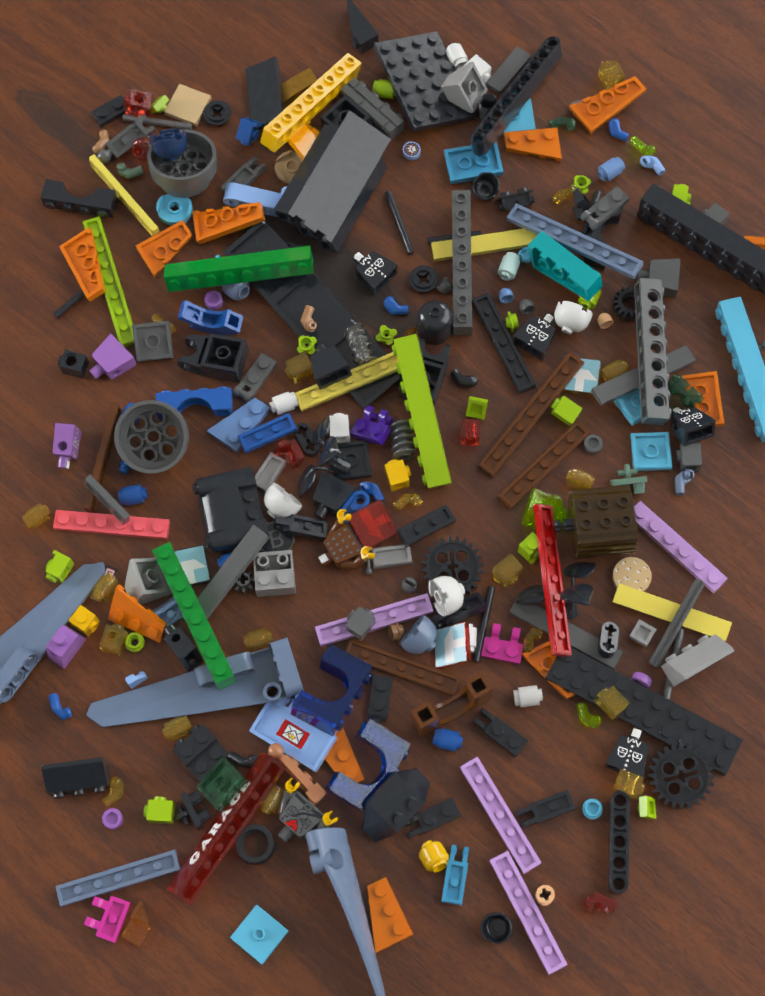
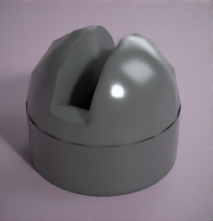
M445 277L437 284L436 288L441 293L446 294L452 289V284Z
M524 299L520 302L519 308L523 315H529L534 312L535 305L531 300Z
M407 577L402 581V590L405 593L412 594L416 591L417 582L414 578ZM408 581L409 583L413 584L414 587L410 586L405 582Z

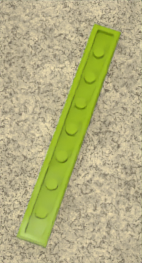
M100 216L82 221L84 229L90 227L93 231L105 288L104 294L118 340L124 348L134 345L133 322Z

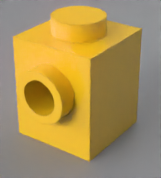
M397 459L391 460L384 465L391 492L410 487L408 476H411L409 466L404 465L403 459L399 461Z
M82 605L77 608L68 620L74 628L87 637L97 629L100 622L95 614Z

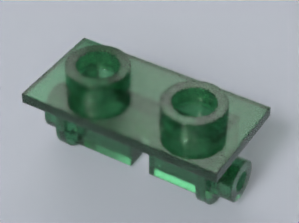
M676 374L668 382L670 393L673 396L677 395L686 408L695 407L696 403L700 404L703 401L702 394L693 386L687 391L686 388L690 384L681 375L678 376Z

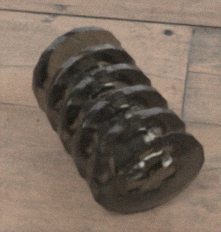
M363 323L354 324L344 331V336L347 337L346 342L349 344L348 348L351 350L350 354L356 365H363L377 359L376 356H370L375 351L374 349L368 350L372 343H366L370 337L363 336L368 332L367 329H361L365 325Z

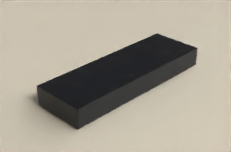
M444 505L403 526L396 533L407 548L455 523L456 519L447 505Z

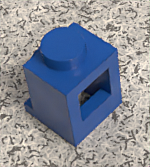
M248 117L241 118L235 139L240 140V143L243 145L251 146V143L258 138V127H262L263 123Z

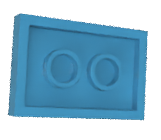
M497 142L483 156L474 155L471 145L444 150L450 184L473 181L482 172H491L496 176L503 175L504 171Z

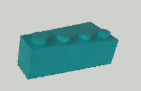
M541 231L528 244L534 269L585 300L589 301L603 287L601 275L598 271L593 270L545 232Z

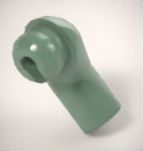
M125 163L117 165L118 174L125 178L131 179L144 174L141 165L132 169L126 167Z

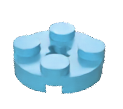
M166 194L158 199L156 210L160 221L172 226L181 220L186 224L187 220L192 216L193 205L188 197L180 198ZM175 205H177L178 210L172 211V209H170L171 207L173 208Z

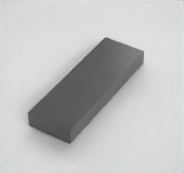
M516 47L486 82V86L501 95L529 62L531 55Z
M88 475L85 478V486L122 524L125 525L129 522L130 515L91 475Z

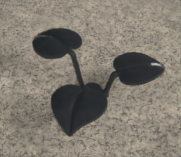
M328 415L318 424L313 433L312 443L317 445L320 442L323 447L317 460L318 466L309 465L299 479L298 493L300 498L313 485L316 471L322 470L331 473L336 471L345 475L350 468L351 462L340 457L341 451L334 436L329 437L324 443V438L330 429V417ZM326 463H327L328 466H330L329 468H328V467H321V466L325 465Z
M576 562L564 569V575L571 577V588L560 593V598L565 601L567 620L574 619L579 615L576 604L590 605L594 591L593 586L589 584L575 585V579H583L590 576L596 568L595 562ZM533 585L524 589L517 596L516 603L537 604L545 600L543 585Z

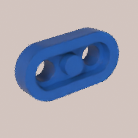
M361 490L354 492L341 508L346 509L344 517L346 514L353 515L367 508L370 504L369 495ZM363 500L364 502L363 504H358L357 501ZM344 521L345 524L351 525L349 521Z

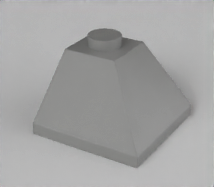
M469 62L448 75L441 86L450 102L469 113L475 111L479 98L488 91L474 62Z
M156 558L131 559L129 561L125 590L131 597H136L139 604L148 603L172 594Z

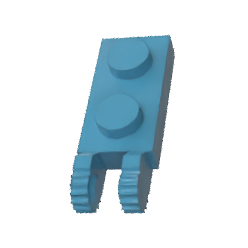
M452 845L450 859L447 862L441 902L462 906L469 847H464L462 853L463 860L458 862L454 861L457 852L456 845Z

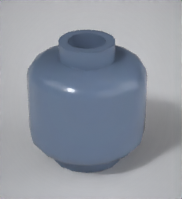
M249 282L222 285V290L227 296L238 301L244 299L249 294Z

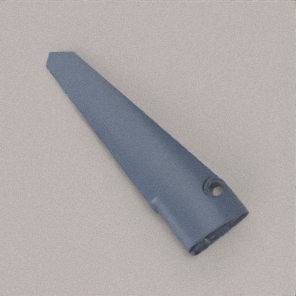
M103 562L82 565L49 596L0 636V705L2 702H7L11 699L46 653V645L62 625L66 626L70 617L84 603L106 574Z
M288 638L268 643L269 647L252 653L243 652L227 657L226 659L237 682L220 691L205 664L195 668V671L91 703L86 716L102 727L257 704L277 703L281 699L303 693L304 689ZM276 688L278 695L269 697L267 695L269 689Z
M323 828L309 831L305 835L313 874L327 872L360 949L376 996H386L346 830L343 828Z

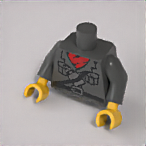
M290 778L285 783L286 789L280 799L278 810L279 820L285 825L278 836L285 843L294 834L300 840L306 839L305 833L316 829L329 828L331 824L338 821L337 817L333 820L330 819L329 816L332 811L323 814L298 791L294 792L299 788L300 782L296 783L295 787L292 786L291 780L293 778Z

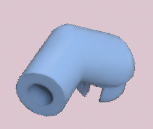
M654 156L641 157L640 163L643 167L654 169L658 176L665 173L666 170L658 158Z

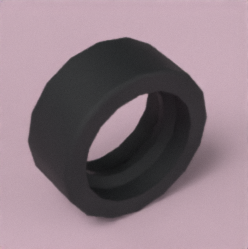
M259 824L248 825L237 835L235 841L236 851L239 857L246 863L261 865L267 862L273 855L275 840L265 826ZM257 832L266 838L267 848L262 855L252 857L245 852L243 842L249 834Z

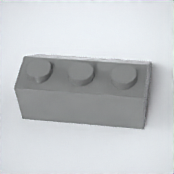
M716 634L710 638L708 635H705L697 640L698 645L693 647L690 644L681 649L683 653L679 656H676L674 653L665 659L667 663L661 667L673 687L735 650Z

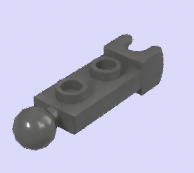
M142 115L105 144L108 150H101L97 154V158L101 163H109L112 155L116 159L145 138L144 136H148L155 130L154 126L143 127L142 123L145 121L146 115Z

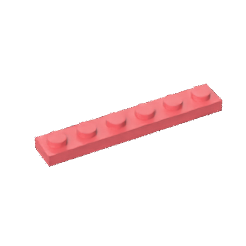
M56 510L53 529L57 531L168 540L170 528L169 519L130 516V521L124 525L111 514Z

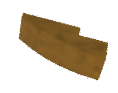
M311 68L300 72L281 84L284 109L317 81Z

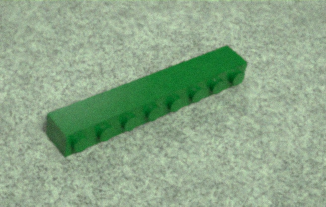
M303 246L165 264L164 280L167 291L174 292L313 274V256L311 247Z
M168 542L153 549L152 552L218 690L220 691L236 683L237 680L171 543Z

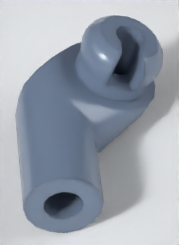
M685 469L675 477L676 495L685 494V484L694 478L693 470Z

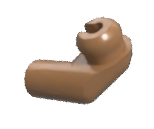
M107 130L99 132L100 140L93 146L95 154H98L101 150L108 149L105 145L110 141Z
M306 305L301 317V323L306 331L313 332L317 328L316 322L312 319L314 307Z

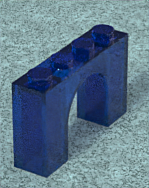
M330 644L321 658L320 669L340 679L346 686L347 693L337 701L328 702L301 690L292 704L291 715L333 737L336 731H341L345 723L343 719L346 715L350 716L355 706L353 705L354 701L361 698L364 692L362 688L365 684L368 685L373 674H371L372 665Z
M372 719L364 720L355 737L371 746L379 754L381 770L378 777L370 784L362 785L341 772H335L325 788L326 791L363 814L367 800L393 772L399 771L400 767L398 766L401 760H405L410 751L408 749L410 743Z

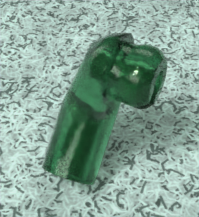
M562 116L549 120L551 128L566 125L568 131L576 128V121L573 118Z

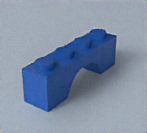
M220 386L217 389L200 388L192 391L182 389L179 392L166 390L156 393L157 401L172 405L180 413L191 405H204L213 412L215 417L229 416L234 412L232 390L225 386ZM157 412L158 420L163 421V415Z

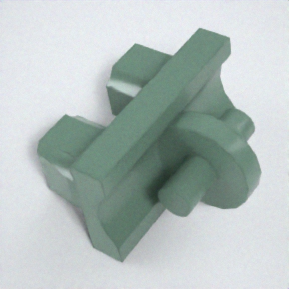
M625 464L624 470H618V476H625V478L610 480V486L632 484L633 494L644 493L647 476L631 478V475L637 474V469H630L629 464Z

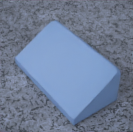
M174 597L152 610L167 623V626L184 617Z

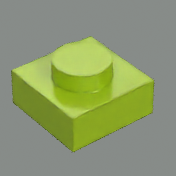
M166 95L160 96L148 110L152 114L156 112L161 113L167 107L166 103L169 99Z
M470 396L466 416L484 420L488 400Z
M639 796L637 808L640 817L648 820L656 819L655 798Z

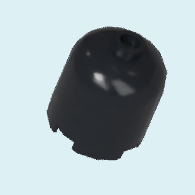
M428 301L422 305L418 312L417 333L420 338H426L427 344H444L453 334V315L449 306L442 301Z

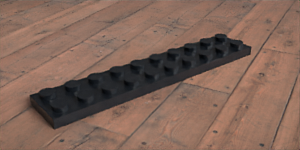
M572 647L571 656L556 657L545 678L547 681L575 694V696L670 747L671 743H673L678 748L680 742H682L683 748H686L688 743L691 744L692 751L695 747H698L697 754L705 752L706 754L703 759L711 760L707 766H713V770L723 776L727 774L743 739Z

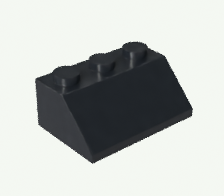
M103 757L41 765L47 794L53 796L54 799L65 798L66 794L83 796L89 791L104 793L106 789H111L110 766Z

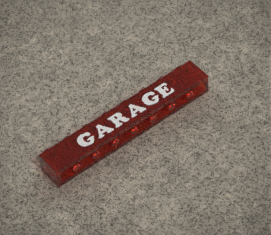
M261 752L167 890L190 906L192 905L286 767L272 756Z

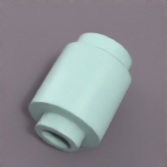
M507 252L503 256L497 271L501 279L509 281L515 278L520 265L519 255Z

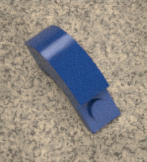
M185 300L181 303L178 319L191 324L190 328L197 331L217 335H234L240 333L243 316L229 309L225 311L207 310Z

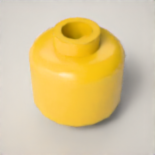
M427 841L422 844L419 859L425 869L434 873L445 869L448 865L449 855L443 845L438 841Z

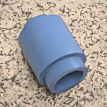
M616 157L603 163L598 167L597 174L602 181L609 182L617 177L625 169L624 162L621 158Z

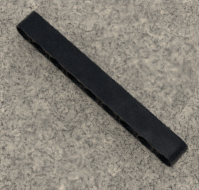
M551 36L543 42L472 133L470 142L474 155L483 156L488 153L561 58L562 49L558 37Z

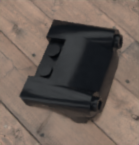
M252 466L198 478L192 484L194 495H198V507L204 528L206 547L210 548L211 551L220 553V555L228 554L236 548L253 525L270 537L266 519L263 517Z

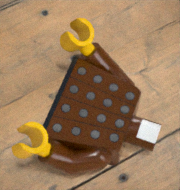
M340 509L337 512L338 519L333 523L323 542L327 552L318 557L323 567L333 562L338 570H357L367 561V558L373 559L375 557L374 553H368L372 547H362L348 523H344V521L351 519V514H346L344 517L346 509Z

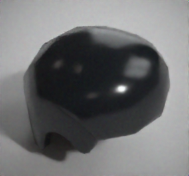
M491 172L480 173L472 183V193L475 198L481 201L494 199L500 190L498 177Z
M495 911L483 918L480 932L485 941L500 944L509 939L512 934L513 925L506 914Z

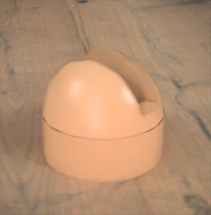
M607 313L600 314L597 319L601 329L608 328L614 323L612 317Z

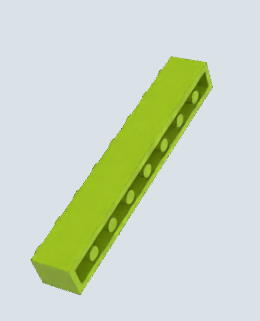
M413 334L394 339L392 350L394 356H397L399 363H396L398 375L402 374L403 378L400 385L402 392H406L407 400L404 401L407 412H411L412 418L409 419L411 430H415L416 437H413L415 448H419L420 456H417L419 466L424 468L425 474H422L424 486L427 485L429 489L452 484L418 336Z

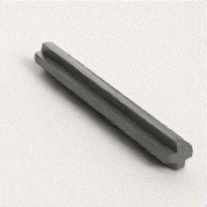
M695 579L649 660V664L659 667L705 586L703 581Z

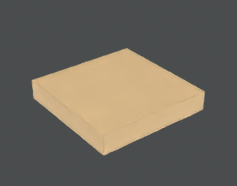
M179 84L164 113L166 116L185 123H191L197 127L203 116L205 106L212 99L211 95Z

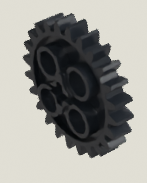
M449 536L447 542L441 538V544L434 541L435 548L428 547L430 554L424 553L427 561L421 562V564L426 566V568L421 569V572L427 573L423 580H433L442 573L452 577L451 569L447 568L450 567L449 551L452 550L454 566H458L455 569V579L463 585L465 591L471 594L470 587L477 588L478 586L475 581L481 582L482 579L478 575L484 574V571L479 569L484 566V563L479 562L482 555L476 556L479 549L472 550L473 543L466 545V538L459 542V536L456 537L455 541H452L451 536ZM463 552L466 554L467 559L460 562L456 559V554ZM439 554H444L448 560L446 563L440 564L436 557ZM466 572L469 576L468 580L461 581L458 578V573Z
M682 742L679 743L678 748L671 743L670 750L664 746L665 753L663 754L657 751L659 758H652L656 764L655 766L649 765L653 773L648 774L649 777L654 779L649 782V785L656 786L652 792H659L657 799L659 800L664 797L665 805L671 801L672 808L679 804L682 810L684 804H687L689 809H691V802L699 805V798L706 800L703 795L704 792L711 794L707 787L714 786L709 779L715 778V775L709 774V771L713 770L714 767L707 766L711 760L703 759L706 753L697 754L699 748L695 747L692 751L691 744L689 743L686 748H683ZM690 757L693 759L694 765L692 768L686 769L683 766V760ZM665 763H672L674 765L672 773H664L663 766ZM680 770L683 773L699 770L698 774L684 776L683 781L679 778L666 782L663 781L666 777L678 775ZM691 778H698L699 786L695 789L690 788L688 785ZM671 783L679 784L680 789L675 794L670 793L668 790Z

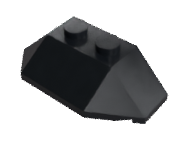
M417 768L393 772L367 800L361 829L375 843L397 834L425 804L430 785L428 779Z

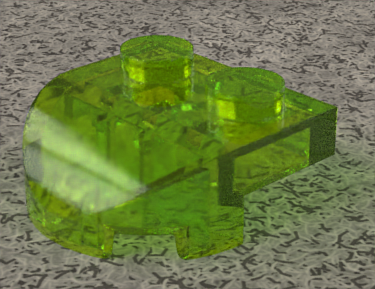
M534 488L531 490L521 524L536 531L533 509L535 504L553 506L554 521L559 520L560 523H563V520L567 518V509H564L562 499L558 495H549Z

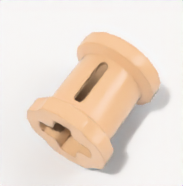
M548 885L540 886L535 894L536 902L542 906L551 904L555 897L553 888ZM543 890L545 893L550 894L547 901L544 898H540Z

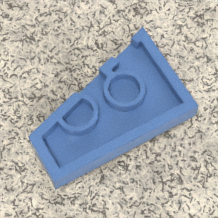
M254 398L208 429L207 434L238 453L242 448L238 435L258 427L271 409L257 398Z

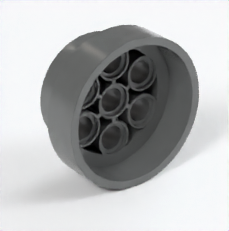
M182 129L179 130L180 133L184 130L187 137V147L182 155L178 156L174 161H167L166 158L156 155L151 145L147 153L150 175L155 183L172 196L187 198L202 193L209 186L217 172L218 162L216 148L210 138L198 131Z
M147 400L135 403L123 412L115 427L114 441L119 456L128 466L143 473H159L174 467L184 457L189 445V429L183 415L175 407L166 402ZM157 412L163 415L161 423L154 421V415ZM138 418H142L145 421V426L142 429L136 426ZM171 425L177 428L175 436L168 434V428ZM152 431H156L159 434V439L156 442L151 441L149 437ZM135 436L141 440L139 447H134L131 443L132 438ZM166 444H170L173 447V452L170 455L164 453L163 448ZM148 449L155 453L153 460H148L145 456Z

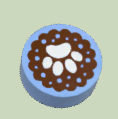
M407 142L403 146V156L406 159L416 160L420 156L421 149L418 143Z

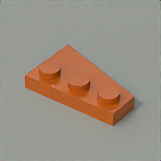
M558 128L504 132L507 152L522 155L532 154L542 159L547 157L561 162Z
M181 220L136 245V249L154 278L165 267V264H168L192 238V234L185 222Z
M717 371L679 376V380L693 406L715 419V427L724 426Z
M119 584L115 589L108 620L160 643L163 640V631L167 627V623L152 610L145 609L140 605L138 599L128 595L123 591L125 588Z
M550 641L522 654V657L544 678H546L557 657L551 653ZM549 682L566 700L575 696V694Z
M386 877L367 886L375 953L413 935Z

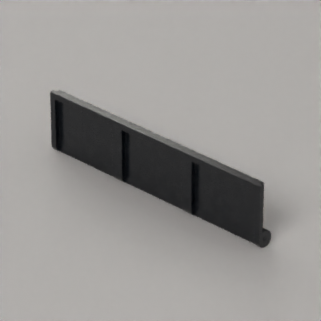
M266 221L255 224L224 250L223 253L226 256H234L290 247ZM314 274L250 282L298 337H315L317 342L314 349L319 344H325L327 348L335 346L347 362L350 370L387 355ZM306 305L314 307L312 319L316 322L317 328L313 332L306 331L301 323V317ZM395 372L348 393L365 410L367 405L372 404L391 386L399 384L402 380V374L398 375V372Z

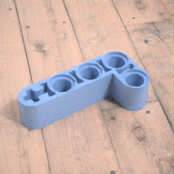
M230 182L226 184L223 202L232 207L260 202L263 206L264 214L278 217L274 212V208L287 187H283L281 193Z

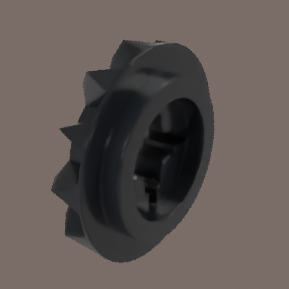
M212 101L205 106L203 116L207 124L210 123L213 127L215 125L222 126V124L228 123L229 118H231V108L224 101ZM214 112H220L221 117H219L218 115L215 116Z
M418 266L411 271L409 283L414 291L417 290L421 294L423 292H430L433 288H436L438 275L429 266ZM420 277H427V283L423 282L420 284Z

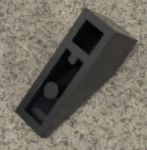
M347 0L351 44L362 55L372 49L374 43L379 42L378 33L353 1Z

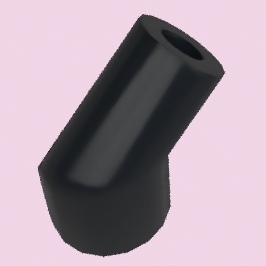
M454 369L450 373L458 386L462 388H471L478 383L476 376H463L458 369Z

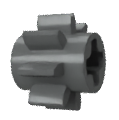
M251 571L248 573L243 572L234 584L237 585L235 587L236 592L241 590L245 595L249 589L254 590L252 584L255 583V578H251ZM242 579H246L245 584H241Z

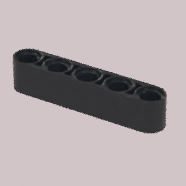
M624 791L615 792L609 801L608 889L614 895L623 894L629 885L630 799ZM614 798H623L624 806L616 805ZM614 818H622L624 821V826H616L614 823ZM621 838L624 842V847H616L614 839ZM618 858L623 861L624 866L622 869L614 866V859ZM618 879L622 881V890H617L614 888V880Z

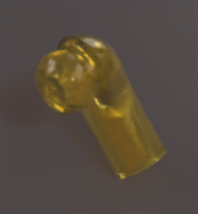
M573 185L568 189L554 192L553 202L559 204L562 200L574 196L572 191L578 187Z

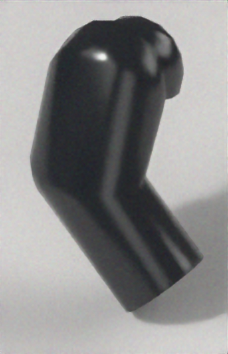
M231 751L227 757L229 761L237 766L250 769L255 768L259 761V758L253 754L249 755L248 759L234 751Z

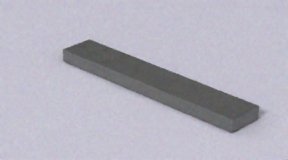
M687 345L666 354L668 356L667 373L670 375L695 363L696 359ZM638 368L592 388L591 392L599 405L603 406L639 389Z
M253 525L198 597L200 606L207 619L270 538L257 526Z
M514 602L509 611L510 615L549 635L545 609L535 604ZM568 622L571 647L614 670L623 651L617 649L611 658L600 656L597 650L599 638ZM606 643V650H609V644Z

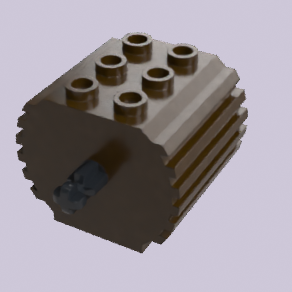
M630 485L569 491V519H564L563 523H560L559 520L554 521V528L556 532H560L561 528L571 532L572 548L576 559L636 553L638 542L637 525Z

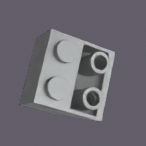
M292 550L258 553L253 559L257 597L296 594Z

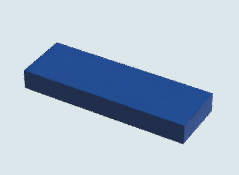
M287 413L238 435V439L245 454L296 432L297 428L290 414Z

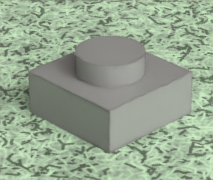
M639 619L629 638L647 647L657 629Z

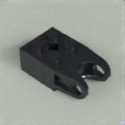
M211 333L210 335H187L185 337V344L197 351L192 356L180 357L177 361V365L180 368L205 377L240 382L249 353L246 339Z
M421 337L419 344L435 408L446 376L451 345L446 344L439 354L432 355L425 350L426 338ZM400 385L399 398L407 400L406 392H402Z

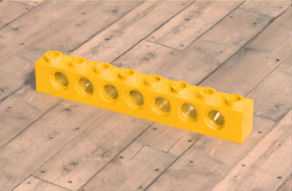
M347 53L264 127L260 143L275 153L339 95L340 89L348 84L353 78L358 77L362 63Z

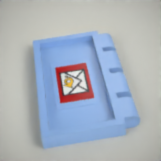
M289 698L281 699L277 703H266L249 731L269 744H280L285 754L294 757L298 762L317 773L337 740L335 734L338 728L327 721L320 727L323 719L310 711L303 717L306 709L294 701L287 707L290 702Z

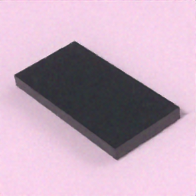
M276 57L245 69L250 117L263 123L262 127H258V130L266 127L284 110L279 62Z

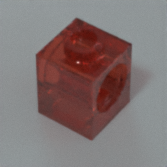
M131 89L129 94L124 97L123 105L126 106V113L136 116L146 115L147 117L151 109V93Z
M461 419L460 445L479 446L481 420Z

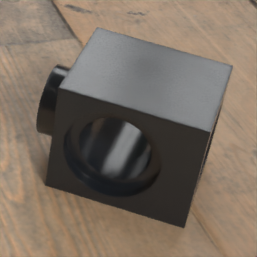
M65 350L58 360L61 372L70 376L84 378L89 365L87 356ZM71 362H76L73 366H69Z

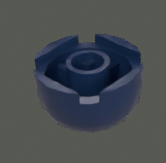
M166 129L159 131L157 136L154 133L150 136L155 154L161 158H166L167 161L176 160L186 150L187 137L184 130L180 133L179 129Z

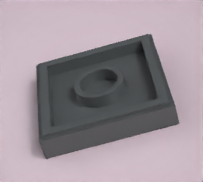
M170 321L132 325L136 362L174 358Z

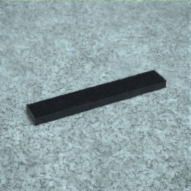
M489 293L472 299V304L518 394L536 388V384Z

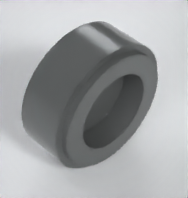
M589 435L584 440V450L589 454H597L602 449L603 441L598 435Z

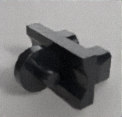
M186 792L181 794L180 796L187 810L185 811L182 805L177 807L179 814L175 817L176 822L183 820L185 826L191 824L188 817L191 816L198 831L204 828L203 824L208 822L211 816L207 808L196 813L194 806L203 802L199 792H192L188 795Z

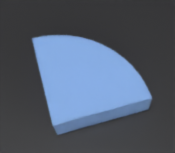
M140 671L137 676L131 674L125 680L133 689L148 679L145 672Z

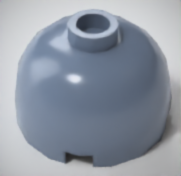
M423 615L412 625L411 630L404 634L399 644L411 654H422L424 651L430 652L436 645L434 640L437 637V629L434 623Z

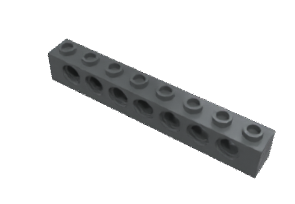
M452 190L453 335H472L470 190Z
M640 278L634 285L641 424L663 426L671 418V408H669L670 391L668 390L669 373H667L668 356L666 355L667 338H665L666 321H664L665 304H663L664 287H662L660 279Z

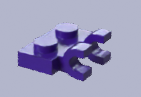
M367 405L364 410V418H358L350 434L353 438L383 445L391 431L389 425L394 419L388 416L389 412L382 409L378 415V413L373 412V407Z

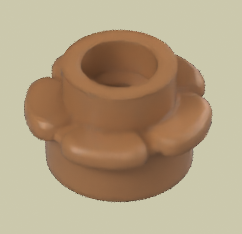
M397 622L388 626V634L392 641H400L401 636H404L403 627L398 625Z

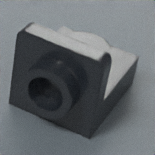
M577 188L572 191L575 197L573 201L576 205L572 209L576 218L580 221L581 214L592 206L589 199Z

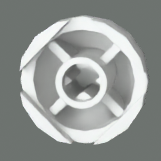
M559 301L554 316L555 322L562 328L561 331L571 335L572 332L584 331L588 327L593 313L589 309H587V312L583 311V306L569 301H563L561 304Z
M273 482L264 496L265 506L269 509L267 513L274 519L276 516L285 518L291 514L296 515L301 509L302 503L291 493L288 494L284 491L283 487Z
M440 576L429 581V593L431 597H435L436 602L433 604L440 615L453 614L462 606L465 589L461 583H458L457 580L449 576Z

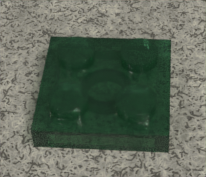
M223 756L196 787L221 812L248 780Z

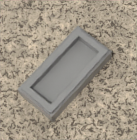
M270 452L255 475L256 488L266 493L267 489L273 482L275 483L283 471L287 461Z
M405 545L371 549L372 553L375 554L373 558L374 569L412 564L410 546L406 548Z

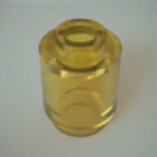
M618 359L605 365L600 370L603 380L607 382L627 373L630 368L625 360Z
M574 467L573 470L569 469L565 480L568 481L567 485L574 488L588 489L592 487L595 477H592L586 471Z
M39 502L25 511V514L21 517L28 528L31 529L49 520L50 517L48 515L51 512L46 504L41 505Z
M107 572L106 575H102L91 589L93 592L92 596L99 602L102 600L106 602L114 593L119 580Z
M266 627L247 632V635H243L247 651L269 647L268 643L274 641L271 630H267Z
M186 715L183 717L178 716L164 723L165 728L162 729L166 740L170 739L173 742L189 734L192 726Z
M272 783L270 787L266 788L258 802V805L261 806L259 810L269 816L271 813L275 814L285 790Z

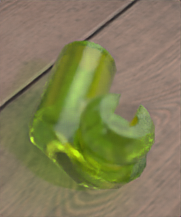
M636 136L630 140V144L644 156H652L656 151L653 145L647 146Z
M586 703L576 705L582 724L590 728H597L601 724L599 716H593L588 713Z

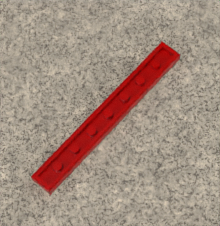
M535 504L533 509L551 653L553 656L569 657L572 653L565 601L560 598V593L563 591L557 537L554 528L553 506Z

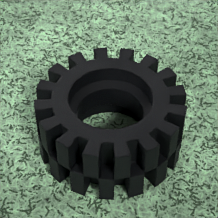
M628 286L627 289L623 287L621 291L618 290L617 294H615L613 312H616V317L620 315V320L622 321L623 318H626V322H629V319L635 322V308L627 309L623 305V301L626 299L635 301L634 289H631V286Z

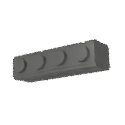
M353 78L340 89V99L345 95L348 96L371 116V126L389 137L391 141L404 130L403 116L400 113L396 114L393 112L391 106L387 102L383 103L376 92L369 91L363 81Z

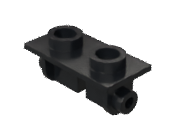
M528 187L518 189V193L511 194L510 191L500 193V197L496 198V201L500 200L501 202L498 203L499 210H511L515 205V201H518V204L523 207L532 205V203H535L534 196H530V193L534 190H528Z

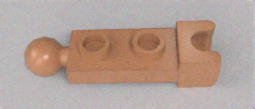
M271 744L268 748L269 756L273 759H278L279 764L296 783L300 782V787L305 792L304 797L315 806L327 793L318 783H312L313 779L306 771L303 773L299 769V763L294 757L283 754L284 749L280 744Z

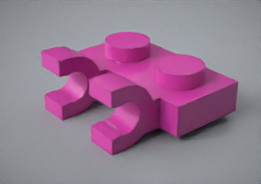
M494 623L491 638L485 637L481 657L520 665L524 644L518 643L521 629L513 627L510 641L500 640L501 625Z
M111 896L109 901L94 897L92 905L105 909L101 921L87 917L84 925L97 929L95 936L116 943L131 903Z

